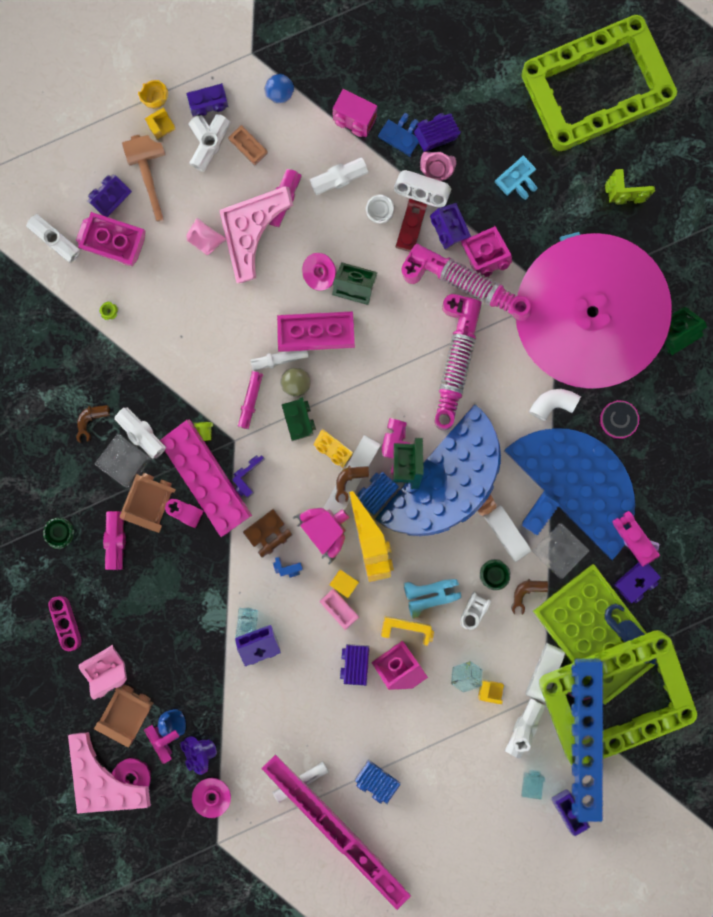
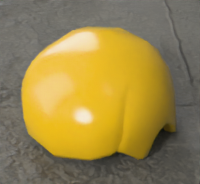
M159 80L143 83L142 90L138 91L140 101L152 109L162 107L169 95L166 85Z

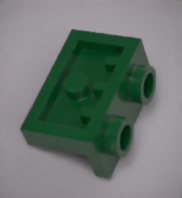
M303 397L298 400L281 404L291 441L314 435L313 431L316 430L314 420H309L307 412H311L308 401H304Z

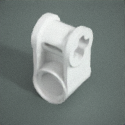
M473 592L460 618L461 626L468 630L475 629L489 608L491 600H485L477 596L476 592ZM468 615L474 618V624L470 627L465 624V618Z

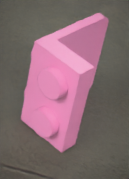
M113 645L79 664L80 671L89 682L92 699L105 696L108 691L122 686L127 680L125 663Z

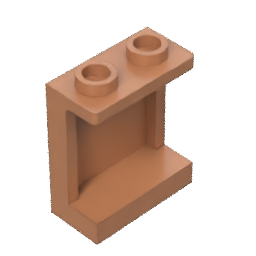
M143 473L142 476L136 474L120 518L159 533L162 527L159 523L164 513L165 505L171 493H175L176 489L171 488L172 484L161 480L160 483L153 481L154 477Z
M123 684V686L115 689L109 705L94 729L126 747H130L154 703L150 702L148 696L144 694L137 695L133 693L134 689Z

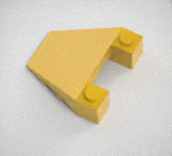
M351 491L349 494L368 581L372 582L391 578V571L394 568L392 559H388V553H391L389 541H385L383 533L355 493Z

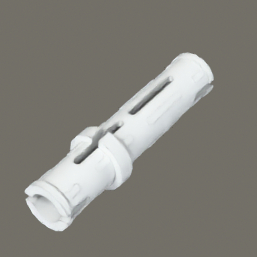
M307 350L284 351L272 355L269 353L267 356L251 359L250 361L253 371L268 367L271 369L276 365L309 358Z
M322 761L317 766L300 775L299 778L308 785L329 773ZM280 788L272 792L278 803L287 798Z

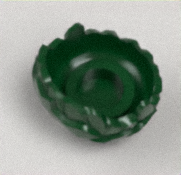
M53 518L46 523L43 537L50 547L62 549L72 541L74 529L68 520Z
M492 559L483 564L479 576L483 585L488 589L501 590L509 584L511 572L509 567L501 560Z

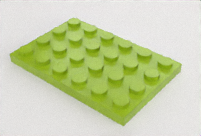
M594 564L586 568L532 611L558 646L565 652L571 663H574L575 659H584L624 643L605 620V610L612 604L624 607V611L614 609L611 613L612 618L618 624L624 620H630L644 634H647ZM627 654L621 655L620 660H624ZM642 663L604 678L603 704H607L652 668L654 664Z

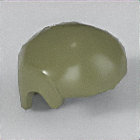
M291 368L283 373L280 384L285 393L298 397L304 395L309 390L311 380L306 371L301 368Z

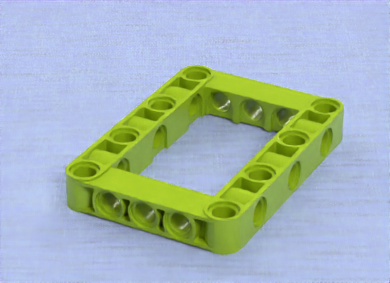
M632 15L534 57L524 64L521 74L550 141L558 151L570 149L665 108L672 103L677 95V89L644 18L640 15ZM631 25L637 26L638 30L632 29ZM596 40H602L604 45L598 44ZM629 43L650 91L621 101L617 106L610 109H603L586 116L582 121L573 125L566 123L561 113V107L557 105L553 96L554 91L550 89L546 78ZM567 54L569 55L570 59L566 60L562 57V55ZM533 69L536 71V74H530L527 70ZM662 92L668 93L669 98H665ZM627 107H633L635 112H629ZM593 122H599L601 124V127H595L593 125ZM564 136L567 142L559 141L558 137Z
M652 631L584 658L599 659L603 662V679L656 658L657 670L662 675L665 684L663 685L664 689L668 692L671 700L668 707L656 712L651 711L621 726L616 725L603 730V759L688 726L697 719V711L672 641L662 631ZM663 639V643L656 646L658 640ZM626 653L627 657L624 660H620L621 655ZM572 664L544 674L539 680V687L565 756L572 765L575 764V758L572 755V744H575V736H572V724H575V719L572 716V711L565 694L572 692V684H575V677L572 676ZM585 676L582 680V684H589L591 681V677ZM549 683H555L553 688L546 689ZM688 709V712L685 715H682V712ZM648 724H652L651 728L645 730ZM588 738V739H586V740H582V743H583V744L589 743L590 740H591V738ZM616 738L613 744H609L611 739ZM585 756L582 763H589L591 756Z

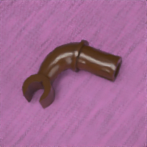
M108 405L88 406L79 414L77 420L78 433L76 435L79 443H82L81 436L83 434L86 435L87 442L91 439V434L87 431L88 421H93L94 418L110 416Z
M348 466V468L343 469L336 479L337 492L335 494V500L338 503V498L341 494L345 495V502L349 499V495L345 491L347 481L369 477V467Z
M528 579L519 584L514 592V603L511 606L512 612L515 614V608L520 606L521 614L523 615L525 612V606L523 605L525 594H530V592H548V581H531Z

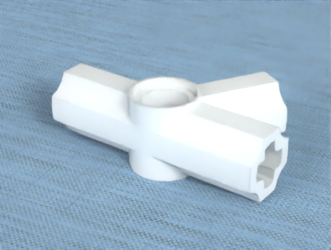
M216 114L210 126L202 115L192 118L188 123L200 142L190 161V165L195 169L205 172L212 157L219 151L220 143L231 124L226 117ZM208 141H215L211 146L206 145Z
M530 698L522 716L517 719L514 725L513 734L505 749L506 752L520 759L523 752L530 749L532 739L538 728L537 724L546 708L544 704Z

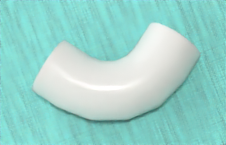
M564 389L549 390L538 397L529 413L543 421L547 420L550 412L555 408H563L572 413L581 396Z

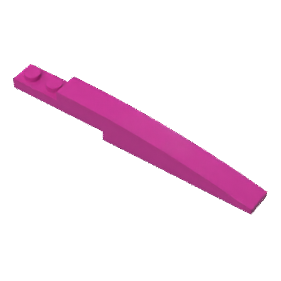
M276 754L261 768L396 910L411 897V894L384 867L383 863Z

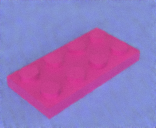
M353 311L277 315L278 352L355 348Z

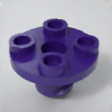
M192 736L180 743L187 759L185 764L188 770H194L199 775L206 773L209 759L217 754L215 744L211 740L198 741Z

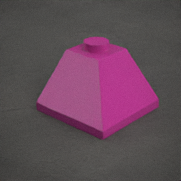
M403 641L371 662L388 690L413 689L428 678Z

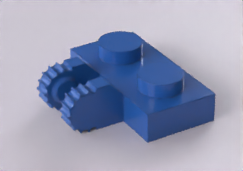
M404 113L398 125L388 120L379 133L378 138L406 155L411 156L419 143L417 137L412 134L419 121L414 119L408 131L403 129L402 127L407 122L409 116Z

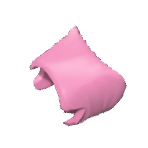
M427 151L423 152L421 156L420 168L426 177L444 181L455 170L456 158L454 156H448L442 152L434 153Z
M199 218L195 219L186 235L187 241L206 255L211 254L220 244L226 241L224 236L212 230Z

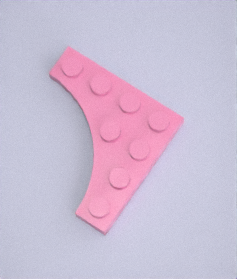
M285 186L219 210L237 283L241 284L256 278L255 255L258 242L272 219L285 209L293 206L289 187Z
M89 732L68 735L77 813L139 809L151 806L148 786H135L119 782L114 779V776L105 767H101L95 758L96 754L91 744Z

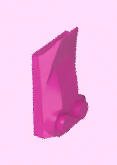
M91 212L90 216L82 221L76 241L79 244V249L133 267L143 247L146 231L142 228Z

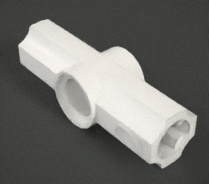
M361 157L345 165L338 164L331 167L328 172L311 178L310 183L315 194L319 195L333 188H342L352 180L368 174L367 166Z
M38 214L28 220L26 227L49 247L54 249L69 263L76 260L81 251L60 234L58 230L54 229ZM52 235H57L55 242H50Z
M128 407L118 412L115 420L127 432L128 438L134 445H140L152 459L158 458L165 451L166 447L153 434V430L147 422H141Z

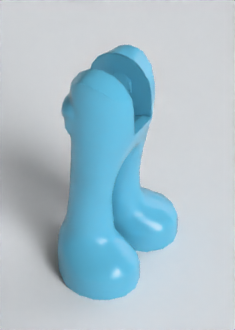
M442 580L423 586H415L411 582L404 583V590L408 600L431 593H438L437 596L408 602L412 619L417 618L427 608L451 603L462 598L461 592L446 595L445 588L459 585L458 580Z

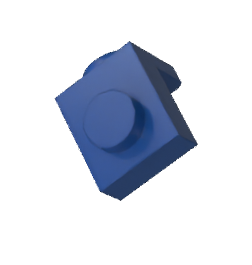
M276 557V562L273 563L275 573H279L280 577L287 574L289 578L298 576L300 571L303 570L301 562L283 568L280 557Z

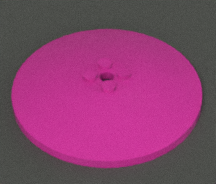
M608 234L577 235L562 240L548 248L533 262L526 272L517 295L527 298L531 307V313L527 319L522 321L516 320L518 334L527 354L546 374L560 382L575 387H609L636 376L659 353L666 340L671 323V296L668 284L658 265L637 245ZM521 305L516 310L523 312L526 310V307ZM595 306L598 308L599 313L596 317L588 316L587 309L589 307Z

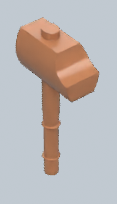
M134 135L131 137V140L122 142L124 153L129 165L139 164L157 222L162 221L163 216L155 192L148 160L165 156V150L162 143L154 142L149 135L142 137Z

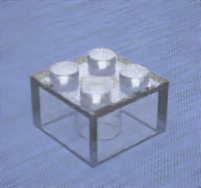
M117 433L95 462V465L121 485L129 488L134 482L136 474L139 475L151 460V457Z
M560 523L532 552L558 578L563 579L589 550Z

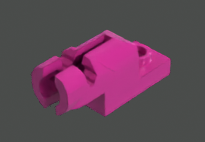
M389 418L387 429L392 430L394 433H385L381 448L383 457L393 460L394 443L410 444L403 441L406 437V422Z

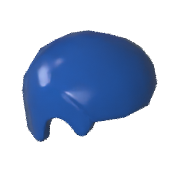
M283 74L273 75L265 84V95L274 103H285L293 95V82Z
M177 709L169 710L160 716L158 730L162 737H165L174 730H176L179 736L185 733L186 723L181 711Z

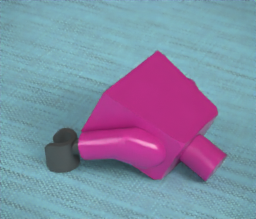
M313 508L294 516L293 519L298 518L300 521L297 527L301 526L323 555L322 559L328 557L330 560L328 564H331L341 551L345 541L344 532L346 530L342 523L350 518L345 510L341 509L334 515L330 509L326 511L323 508Z

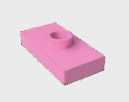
M334 588L319 601L344 630L359 618Z

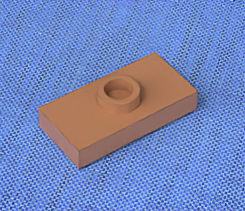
M242 125L228 137V140L254 166L268 154V151Z

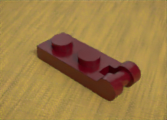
M409 198L395 248L411 252L417 242L428 204ZM413 207L420 209L419 214L412 212Z

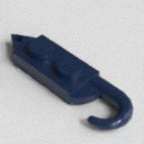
M612 604L605 610L604 616L607 624L618 634L624 643L645 635L632 621L624 620L618 624L612 618L611 613L614 609L624 611V607L621 605ZM656 658L645 662V664L651 663L654 665H658L655 662Z

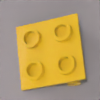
M324 429L320 431L313 444L320 453L327 455L334 464L340 465L342 468L353 456V452Z

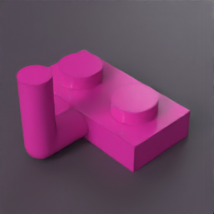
M153 725L145 728L144 732L161 762L166 763L170 761L172 752L167 744L179 737L176 730L161 738L162 736L157 727L154 728Z

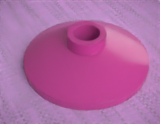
M313 253L303 263V278L312 289L317 291L326 290L333 285L336 275L335 264L326 254Z
M216 778L202 780L196 785L192 793V803L195 810L207 818L221 816L227 811L231 802V793L228 786ZM209 794H215L216 799H209Z

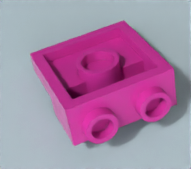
M496 227L461 241V246L469 259L473 271H477V274L480 273L481 276L489 277L495 270H506L512 263L511 253Z

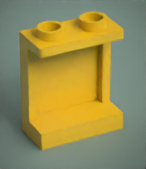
M384 616L381 637L389 638L391 627L424 633L422 643L428 646L429 642L433 641L434 631L431 629L432 626L430 624Z

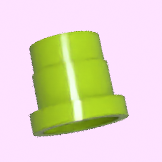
M213 422L194 423V427H196L203 441L211 440Z

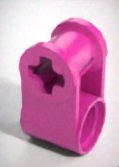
M171 499L165 505L167 514L193 528H196L204 512L193 505L186 504L177 499ZM177 502V507L179 508V511H174L172 513V508H170V505L175 504Z

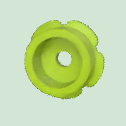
M105 302L99 309L101 317L105 320L115 319L118 312L117 305L112 304V302Z

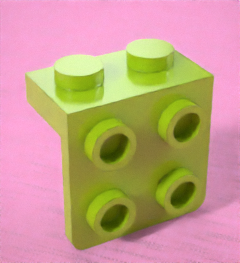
M623 169L615 170L605 185L606 193H609V201L615 202V204H625L627 201L643 203L655 191L654 186L625 188Z

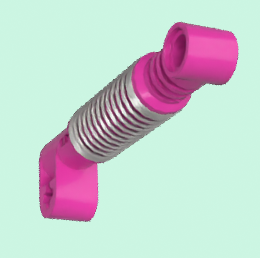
M418 243L412 248L402 265L403 278L409 284L418 283L426 270L436 274L441 281H448V284L451 283V286L455 285V288L459 287L458 289H462V292L466 291V294L470 292V296L474 295L473 297H477V300L481 299V302L485 300V304L491 307L496 306L500 309L504 308V311L508 310V313L513 315L516 320L522 321L530 316L531 307L527 298L515 297V294L507 292L504 286L499 283L496 284V281L492 282V279H488L484 275L481 276L480 273L477 274V271L470 270L465 265L462 266V263L459 264L458 261L455 262L454 259L449 257L444 258ZM412 262L421 267L415 265V267L413 268ZM521 305L526 307V310L523 312L516 310Z
M450 294L445 297L442 304V310L446 315L458 318L459 320L456 331L452 335L451 340L453 342L450 343L452 346L449 347L451 350L448 351L450 355H447L449 359H446L448 363L445 364L447 367L444 368L446 371L443 372L445 375L442 376L444 380H441L446 384H440L439 388L440 398L442 399H439L441 404H438L440 408H437L434 423L440 430H448L454 423L456 414L454 411L457 410L455 406H458L456 402L462 398L464 393L463 385H465V377L468 376L466 373L469 372L468 368H470L469 364H471L470 356H472L473 344L476 341L475 331L482 302L477 299L456 294ZM451 302H454L453 309H451L449 305ZM459 302H463L461 313L457 312ZM442 415L447 416L449 423L446 425L441 424L439 417Z

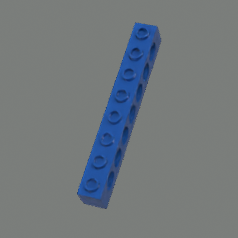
M575 659V664H572V676L575 677V684H572V696H575V704H572V716H575V724H572V736H575V744H572V755L575 756V764H572V775L575 776V783L572 784V795L575 796V803H572V814L578 822H603V662L599 659ZM585 676H590V683L587 685H583V678ZM585 696H591V701L588 704H582ZM585 716H591L588 724L582 723ZM585 736H591L589 743H582ZM585 756H591L589 763H582ZM585 776H591V780L588 783H582ZM585 796H591V800L588 803L582 802Z

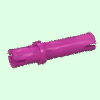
M251 372L244 404L240 408L242 411L237 427L248 430L250 428L252 415L256 411L254 408L263 377L262 373Z

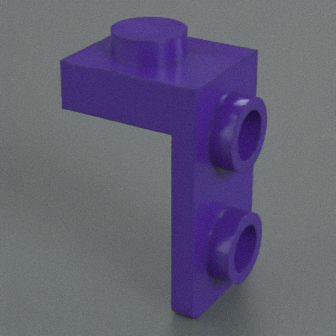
M262 455L260 457L254 456L248 462L250 464L245 469L240 468L233 474L235 477L232 480L237 485L235 490L241 497L245 495L249 498L254 494L242 478L265 460Z

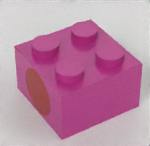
M343 89L333 107V121L341 128L347 127L352 130V133L356 136L367 138L377 119V105Z

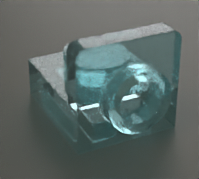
M252 608L238 609L235 638L256 630L258 610Z
M529 770V773L524 772L522 797L542 798L545 777L541 775L540 771Z

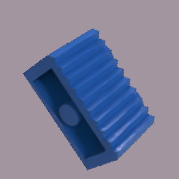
M376 472L369 480L371 485L367 489L363 487L357 494L364 508L373 516L399 488L384 472L380 474Z
M543 491L523 520L522 526L535 535H539V532H542L541 529H544L550 516H553L552 513H555V510H557L559 501Z
M369 759L355 778L356 786L363 792L367 790L373 794L372 798L380 804L382 802L388 804L401 785L398 780Z

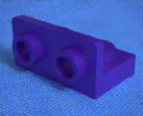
M222 83L186 93L192 116H205L208 112H221L229 107Z
M114 174L112 176L107 175L101 181L103 185L98 190L95 188L88 195L89 199L87 202L105 217H108L132 192Z
M456 203L438 208L430 215L431 223L435 227L444 249H448L453 244L471 237Z

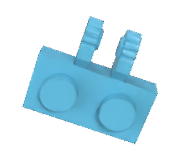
M523 155L499 176L495 183L507 196L516 189L523 199H527L529 195L520 184L525 182L527 187L535 192L537 186L529 176L536 171V168Z

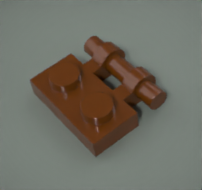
M274 509L243 531L253 547L261 543L263 548L258 551L261 558L273 553V549L281 543L285 544L288 541L287 539L293 535L289 529L283 533L279 530L285 523ZM275 533L277 538L268 544L265 539Z

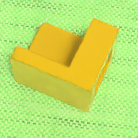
M164 107L144 118L156 140L175 130V126Z
M339 570L329 585L349 598L359 582L344 571Z
M481 679L478 699L502 705L504 684Z

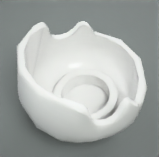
M379 194L373 196L367 202L366 212L371 221L382 224L387 223L393 217L395 208L390 198Z

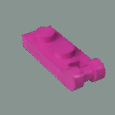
M630 511L624 513L622 518H616L612 521L614 527L642 567L660 556ZM628 523L631 528L625 530L623 525Z

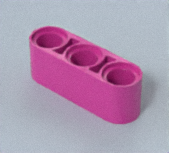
M64 596L52 598L48 606L60 645L65 651L76 650L80 647L82 640L70 602ZM57 600L63 602L62 610L56 609L55 603ZM63 618H66L69 621V627L67 629L63 628L61 625V621ZM69 637H73L75 640L73 647L67 644Z

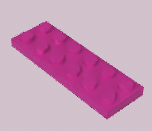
M190 419L159 440L166 447L165 452L220 537L252 516Z

